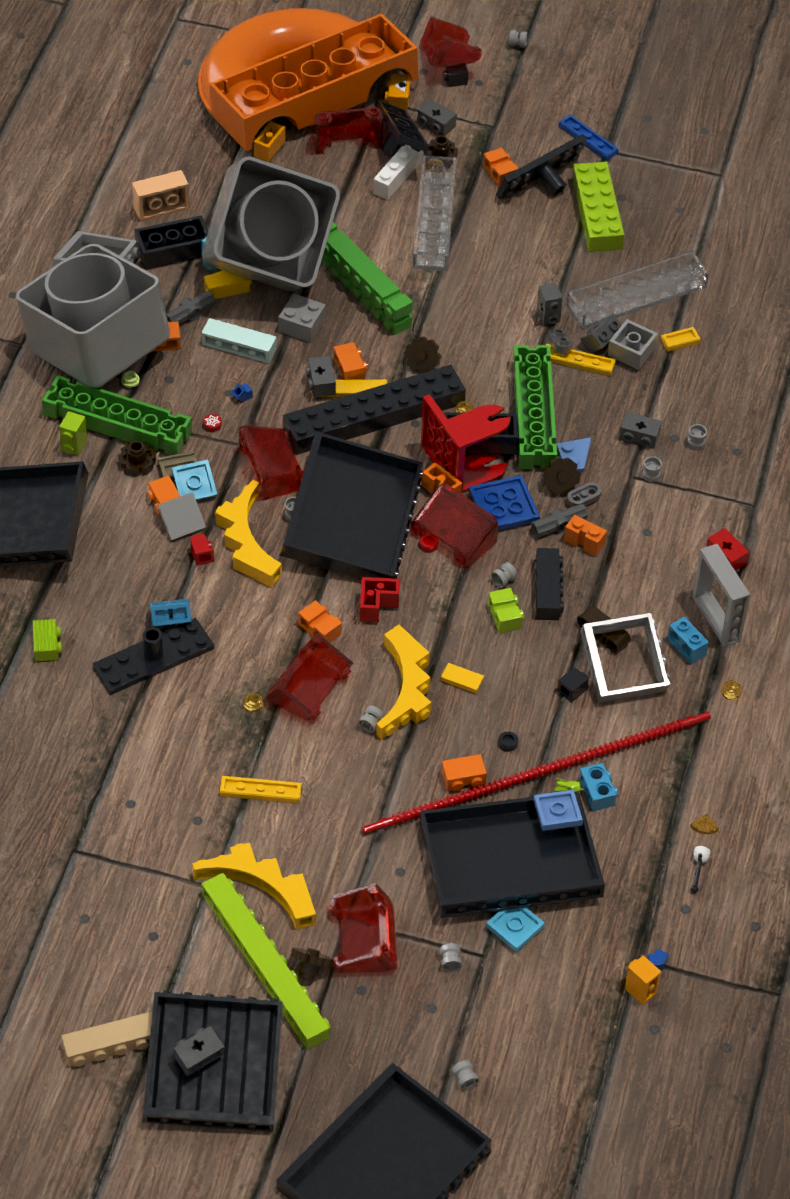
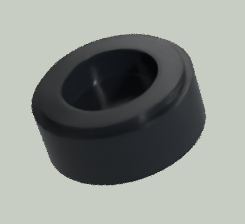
M503 732L499 736L498 745L503 751H514L518 746V737L513 732Z

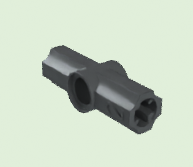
M206 291L192 300L190 298L183 299L177 308L166 313L168 322H178L181 324L188 319L190 321L198 319L201 312L216 304L213 293Z
M578 504L565 510L561 508L552 510L547 517L531 522L534 536L539 538L554 531L558 533L565 532V526L574 515L585 520L588 519L586 507L584 504Z

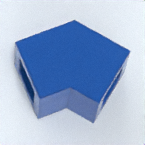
M247 383L243 385L238 384L231 391L242 402L253 398V391Z
M656 949L654 954H648L647 959L662 971L668 961L669 953Z

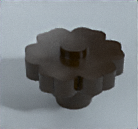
M443 135L430 140L427 152H423L426 161L432 166H436L435 161H441L442 165H439L441 167L450 166L452 161L457 160L458 149L455 147V143Z
M425 336L413 339L412 343L406 346L404 353L408 358L407 365L411 370H418L419 373L433 370L435 366L439 365L441 354L438 353L439 345L433 339L427 340Z
M133 441L121 448V454L118 455L120 468L126 469L128 474L138 475L140 472L148 473L149 470L153 469V463L156 462L155 450L148 448V444L141 441Z
M561 457L551 459L549 466L543 469L542 478L546 481V487L553 493L561 492L565 495L574 490V485L580 482L581 473L577 470V463L570 458L562 459Z
M294 947L290 954L291 957L300 961L298 976L309 980H315L320 966L332 967L334 960L313 948L306 950Z

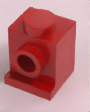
M205 534L191 536L190 548L196 566L214 562V549L211 541H207Z

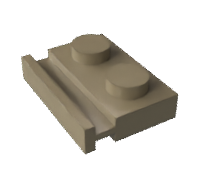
M194 451L158 458L162 477L169 475L172 481H174L172 467L197 462Z

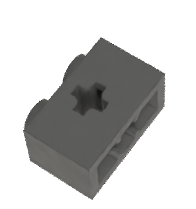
M430 99L418 109L417 122L439 135L446 136L456 127L457 114Z
M556 283L541 285L538 289L537 313L543 326L558 323L561 319L563 297Z
M614 314L600 319L580 340L588 351L592 353L603 348L622 325Z
M330 356L308 358V366H305L306 376L310 377L308 385L309 390H313L314 397L336 395V381Z
M627 412L621 426L619 439L655 449L661 432L662 421Z
M209 1026L206 1029L200 1028L188 1040L182 1039L176 1043L173 1056L185 1074L189 1076L224 1054V1045L212 1027Z

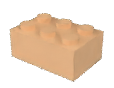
M182 170L132 183L133 205L140 221L189 209V186Z

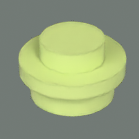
M134 371L125 372L121 378L122 385L127 388L136 387L139 384V376Z

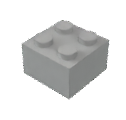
M293 293L278 317V332L311 343L326 319V304Z
M626 319L609 341L608 356L639 370L656 349L658 333Z

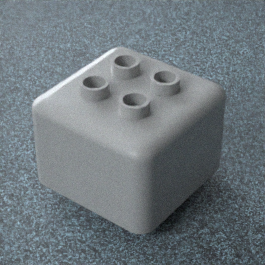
M244 157L231 165L225 173L202 251L204 262L209 266L289 292L312 285L318 274L339 202L340 193L338 188L332 183L254 157Z
M89 244L82 247L16 293V300L30 351L91 388L103 386L163 344L170 336L158 278L99 244Z

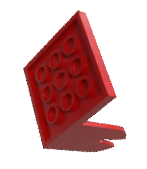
M430 394L423 396L421 447L433 464L436 462L462 482L461 494L469 491L470 486L492 482L500 478L506 470L507 463L491 465L490 467L484 466L500 457V454H473L465 457V450L467 446L498 435L508 428L511 416L495 419L494 421L488 420L502 412L504 407L491 404L483 405L447 419Z

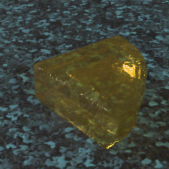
M707 814L690 824L694 831L701 834H714L719 830V827Z

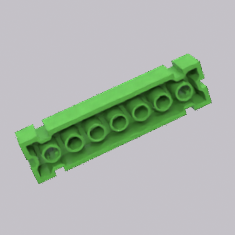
M332 222L321 260L323 265L328 267L333 275L341 280L343 285L353 293L355 298H358L363 303L366 309H369L374 314L376 319L384 322L385 328L394 335L412 327V316L410 313L413 311V301L405 293L401 294L400 288L342 230L338 231L337 225Z
M514 345L513 370L518 426L519 469H534V466H541V469L549 466L551 459L557 457L550 345H536L535 348H529L528 345Z
M57 375L51 385L52 391L48 390L42 399L43 415L54 419L60 416L64 419L68 411L83 415L86 418V429L130 443L141 441L142 443H147L148 448H153L155 451H158L160 448L164 449V454L168 455L180 454L183 449V441L187 442L192 433V417L180 413L174 416L170 410L100 388H91L78 381L76 384H72L71 379Z

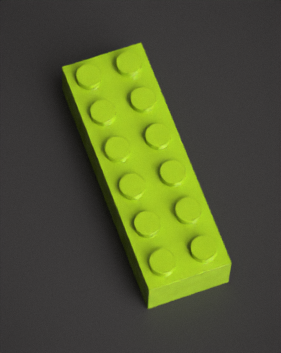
M608 163L573 164L572 181L588 252L623 250L624 231Z

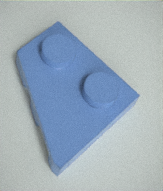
M591 438L556 443L559 457L562 459L570 458L577 463V470L583 473Z

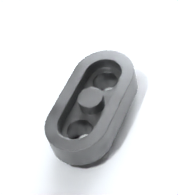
M554 329L550 332L549 342L553 349L559 353H569L572 343L564 330Z
M589 482L571 490L567 496L568 505L570 507L578 504L586 506L601 497V486L597 483Z

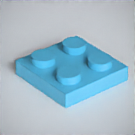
M208 460L172 467L171 470L176 489L180 496L193 492L196 501L217 497Z
M528 908L499 911L486 923V928L515 952L519 951L545 927V923Z

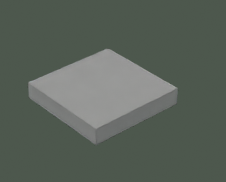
M193 492L157 505L170 540L206 527Z

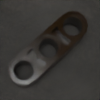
M595 606L589 607L577 617V622L581 628L583 624L611 620V618ZM625 629L594 634V638L613 653H617L631 641V637Z

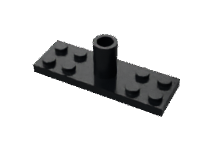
M376 99L374 106L389 129L381 150L390 156H394L401 146L409 145L417 152L421 150L427 152L429 145L408 112Z
M579 135L504 176L496 193L499 199L508 198L518 189L523 190L529 183L538 178L541 179L553 196L562 192L567 184L555 169H561L569 161L574 162L580 157L579 154L587 140L585 135Z
M197 618L191 619V622L182 623L164 632L155 627L147 628L143 632L142 642L96 661L92 665L109 694L113 695L214 650V643Z

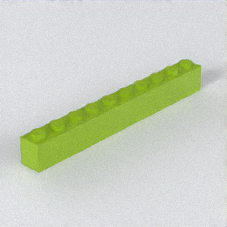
M221 873L203 882L202 895L270 996L283 1002L282 1013L306 1049L308 1050L329 1039L331 1026L328 1020L322 1018L317 1004L309 999L307 989L304 986H300L296 973L293 970H289L285 957L279 955L274 941L268 939L263 925L257 923L253 910L251 908L248 909L243 896L240 893L237 894L233 881L230 878L227 879L225 874Z

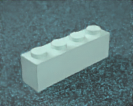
M209 318L201 333L202 345L268 364L276 351V336L225 323L220 320Z

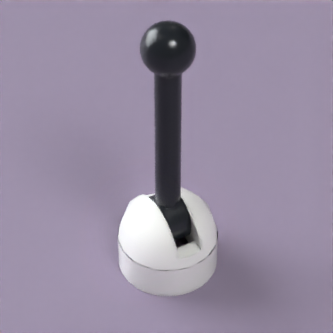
M697 846L694 849V859L698 862L694 884L690 889L692 893L698 892L699 888L697 885L702 863L707 862L710 857V849L704 846Z

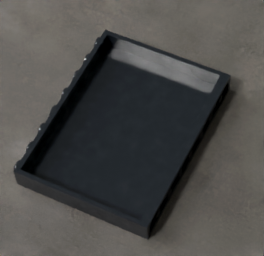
M316 431L280 556L362 579V577L397 579L399 570H396V566L400 567L403 556L399 554L400 551L404 552L406 541H403V539L408 536L410 527L407 526V523L411 524L414 514L410 511L415 508L417 498H414V495H418L421 485L418 484V481H422V472L424 470H421L423 462Z
M83 461L0 467V566L72 562L89 474Z
M579 791L574 793L583 824L581 826L546 831L542 830L534 797L420 811V828L441 918L603 898L605 883Z
M392 1062L277 1178V1190L288 1199H448L449 1193L453 1189L457 1190L462 1185L466 1175H471L476 1170L478 1163L482 1159L486 1160L491 1154L492 1140Z

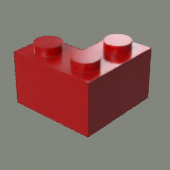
M362 577L360 622H379L380 607L399 608L400 579Z

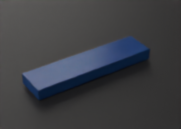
M571 114L559 122L558 126L574 138L584 134L587 138L584 145L604 160L608 161L618 154L619 149Z

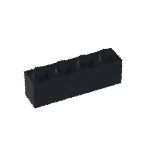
M537 548L535 559L536 620H559L560 613L564 611V601H560V598H563L564 587L560 586V582L563 583V571H560V568H563V556H560L559 548Z

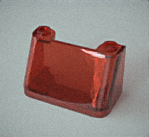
M432 16L430 17L419 48L431 66L442 68L471 64L479 61L482 55L480 47H473L467 44L470 35H468L466 28Z
M371 107L316 114L312 128V139L316 155L324 154L325 147H331V141L363 138L365 144L371 142L374 145V149L381 148L383 145L384 121L382 111L379 108Z
M252 425L239 427V449L242 454L248 455L256 473V481L261 486L260 496L262 501L298 492L304 471L301 470L288 442L287 431H283L282 428Z
M442 483L436 488L412 520L410 530L419 536H423L427 532L435 536L454 550V560L456 563L468 569L497 543L498 522L492 514L448 484Z
M317 633L300 649L266 694L265 699L307 721L312 719L314 721L321 713L319 710L320 704L341 678L345 680L351 673L349 668L353 662Z
M377 883L331 896L329 909L331 915L339 921L341 952L334 955L332 963L334 969L339 973L389 972L396 970L398 964L394 907L389 896Z

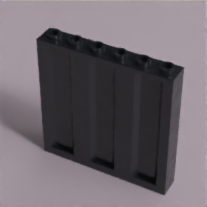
M166 990L154 992L143 1122L273 1132L283 1002L273 998L257 1000L255 997L241 999L232 995L214 997L212 994H202L201 996L193 995L190 992H182L180 994H174ZM211 1026L224 1045V1054L187 1076L173 1056L174 1047L180 1040H188L193 1037V1034L200 1028L206 1029Z

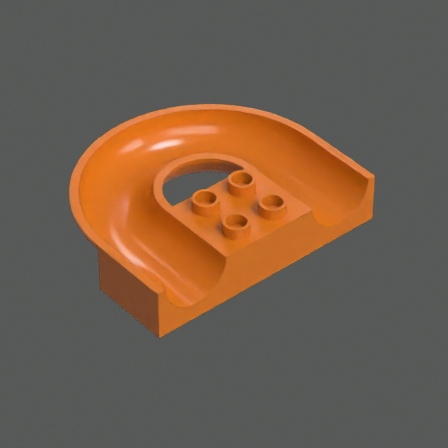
M291 8L271 11L239 23L227 31L214 44L199 71V94L209 113L247 152L252 149V143L258 130L273 118L286 116L299 130L306 126L317 125L323 119L335 114H343L349 108L366 102L373 83L383 73L391 69L399 68L405 75L409 76L412 82L418 80V47L382 13L358 22L342 14L320 9Z

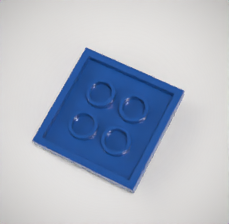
M522 475L469 487V494L486 533L529 524L540 519V515Z

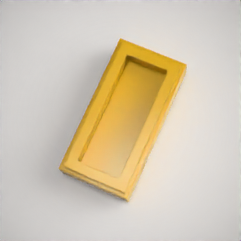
M694 327L661 335L660 339L667 352L700 344L701 341Z
M448 663L441 675L440 681L477 694L484 680V675Z

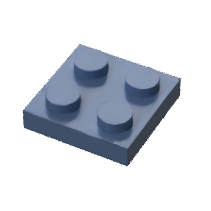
M574 790L534 795V803L543 831L581 826L583 824Z

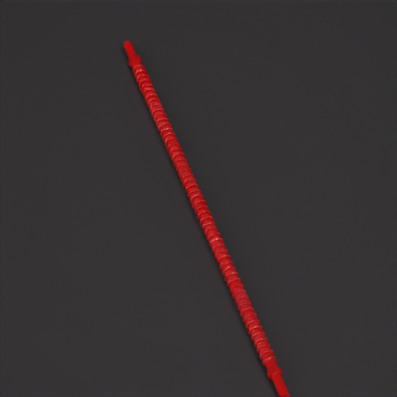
M705 712L693 717L687 716L681 721L677 719L676 722L672 721L671 724L666 723V726L662 724L661 728L657 726L656 729L651 728L650 731L646 730L645 733L641 731L640 734L636 733L635 736L630 735V738L626 736L625 739L620 738L619 741L615 740L614 743L609 742V745L605 743L604 747L599 745V748L594 747L593 750L589 749L588 752L584 750L583 754L579 752L578 755L573 754V757L568 756L567 759L563 757L562 760L558 759L557 762L552 761V764L547 763L546 766L542 764L541 767L536 766V769L531 768L530 771L526 770L525 773L521 771L520 774L515 773V776L504 777V780L500 778L498 782L494 780L493 783L489 782L488 785L483 784V787L479 785L477 789L473 787L472 790L467 789V792L462 791L461 794L457 792L456 796L452 794L450 798L446 796L445 799L441 798L440 801L435 800V803L430 801L429 805L425 803L423 807L419 805V808L408 809V812L403 810L402 814L398 812L396 816L392 814L390 818L384 817L380 821L362 826L363 833L367 834L382 828L385 830L391 825L397 826L398 823L403 824V821L408 822L409 819L413 821L415 817L419 819L420 811L452 807V805L457 806V803L462 804L463 801L467 803L468 799L473 801V798L484 797V794L488 796L489 792L494 794L495 790L499 792L500 789L505 790V787L510 788L511 785L515 787L516 783L520 785L521 782L526 783V780L531 781L532 778L536 780L537 776L542 778V775L547 776L548 773L552 774L553 771L557 773L558 769L563 771V768L568 769L569 766L573 767L574 764L578 766L579 762L584 764V761L589 762L590 759L594 760L595 757L599 759L600 755L604 757L605 754L610 755L611 752L615 753L616 750L620 752L621 748L625 750L626 747L631 748V745L636 746L637 743L641 745L642 741L646 743L647 740L652 741V738L656 740L657 736L661 738L662 735L667 736L668 733L672 734L673 731L677 733L678 729L682 731L683 728H691L694 724L711 719V715L709 712Z

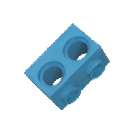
M188 599L149 603L153 626L191 622Z
M685 616L669 625L667 639L691 665L707 655L709 642Z
M600 763L580 768L579 781L582 788L585 789L583 791L591 810L596 811L615 806L618 791L616 786L612 785L611 774L609 770L605 769L604 764Z

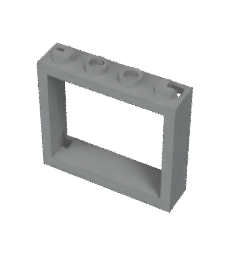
M77 231L53 258V267L89 244H99L133 263L138 258V252L140 251L139 247H137L138 241Z
M719 545L706 546L700 549L692 597L723 647H727L741 642L750 593ZM714 576L728 597L726 614L711 592Z
M651 613L583 624L581 635L598 703L666 692L670 684V675L666 673L664 667L666 666V659L664 655H661V639L656 635L657 624L652 619ZM644 626L658 683L607 691L594 634Z

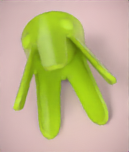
M556 778L557 784L560 785L554 788L556 791L574 790V792L579 791L580 794V790H585L580 788L579 781H565Z

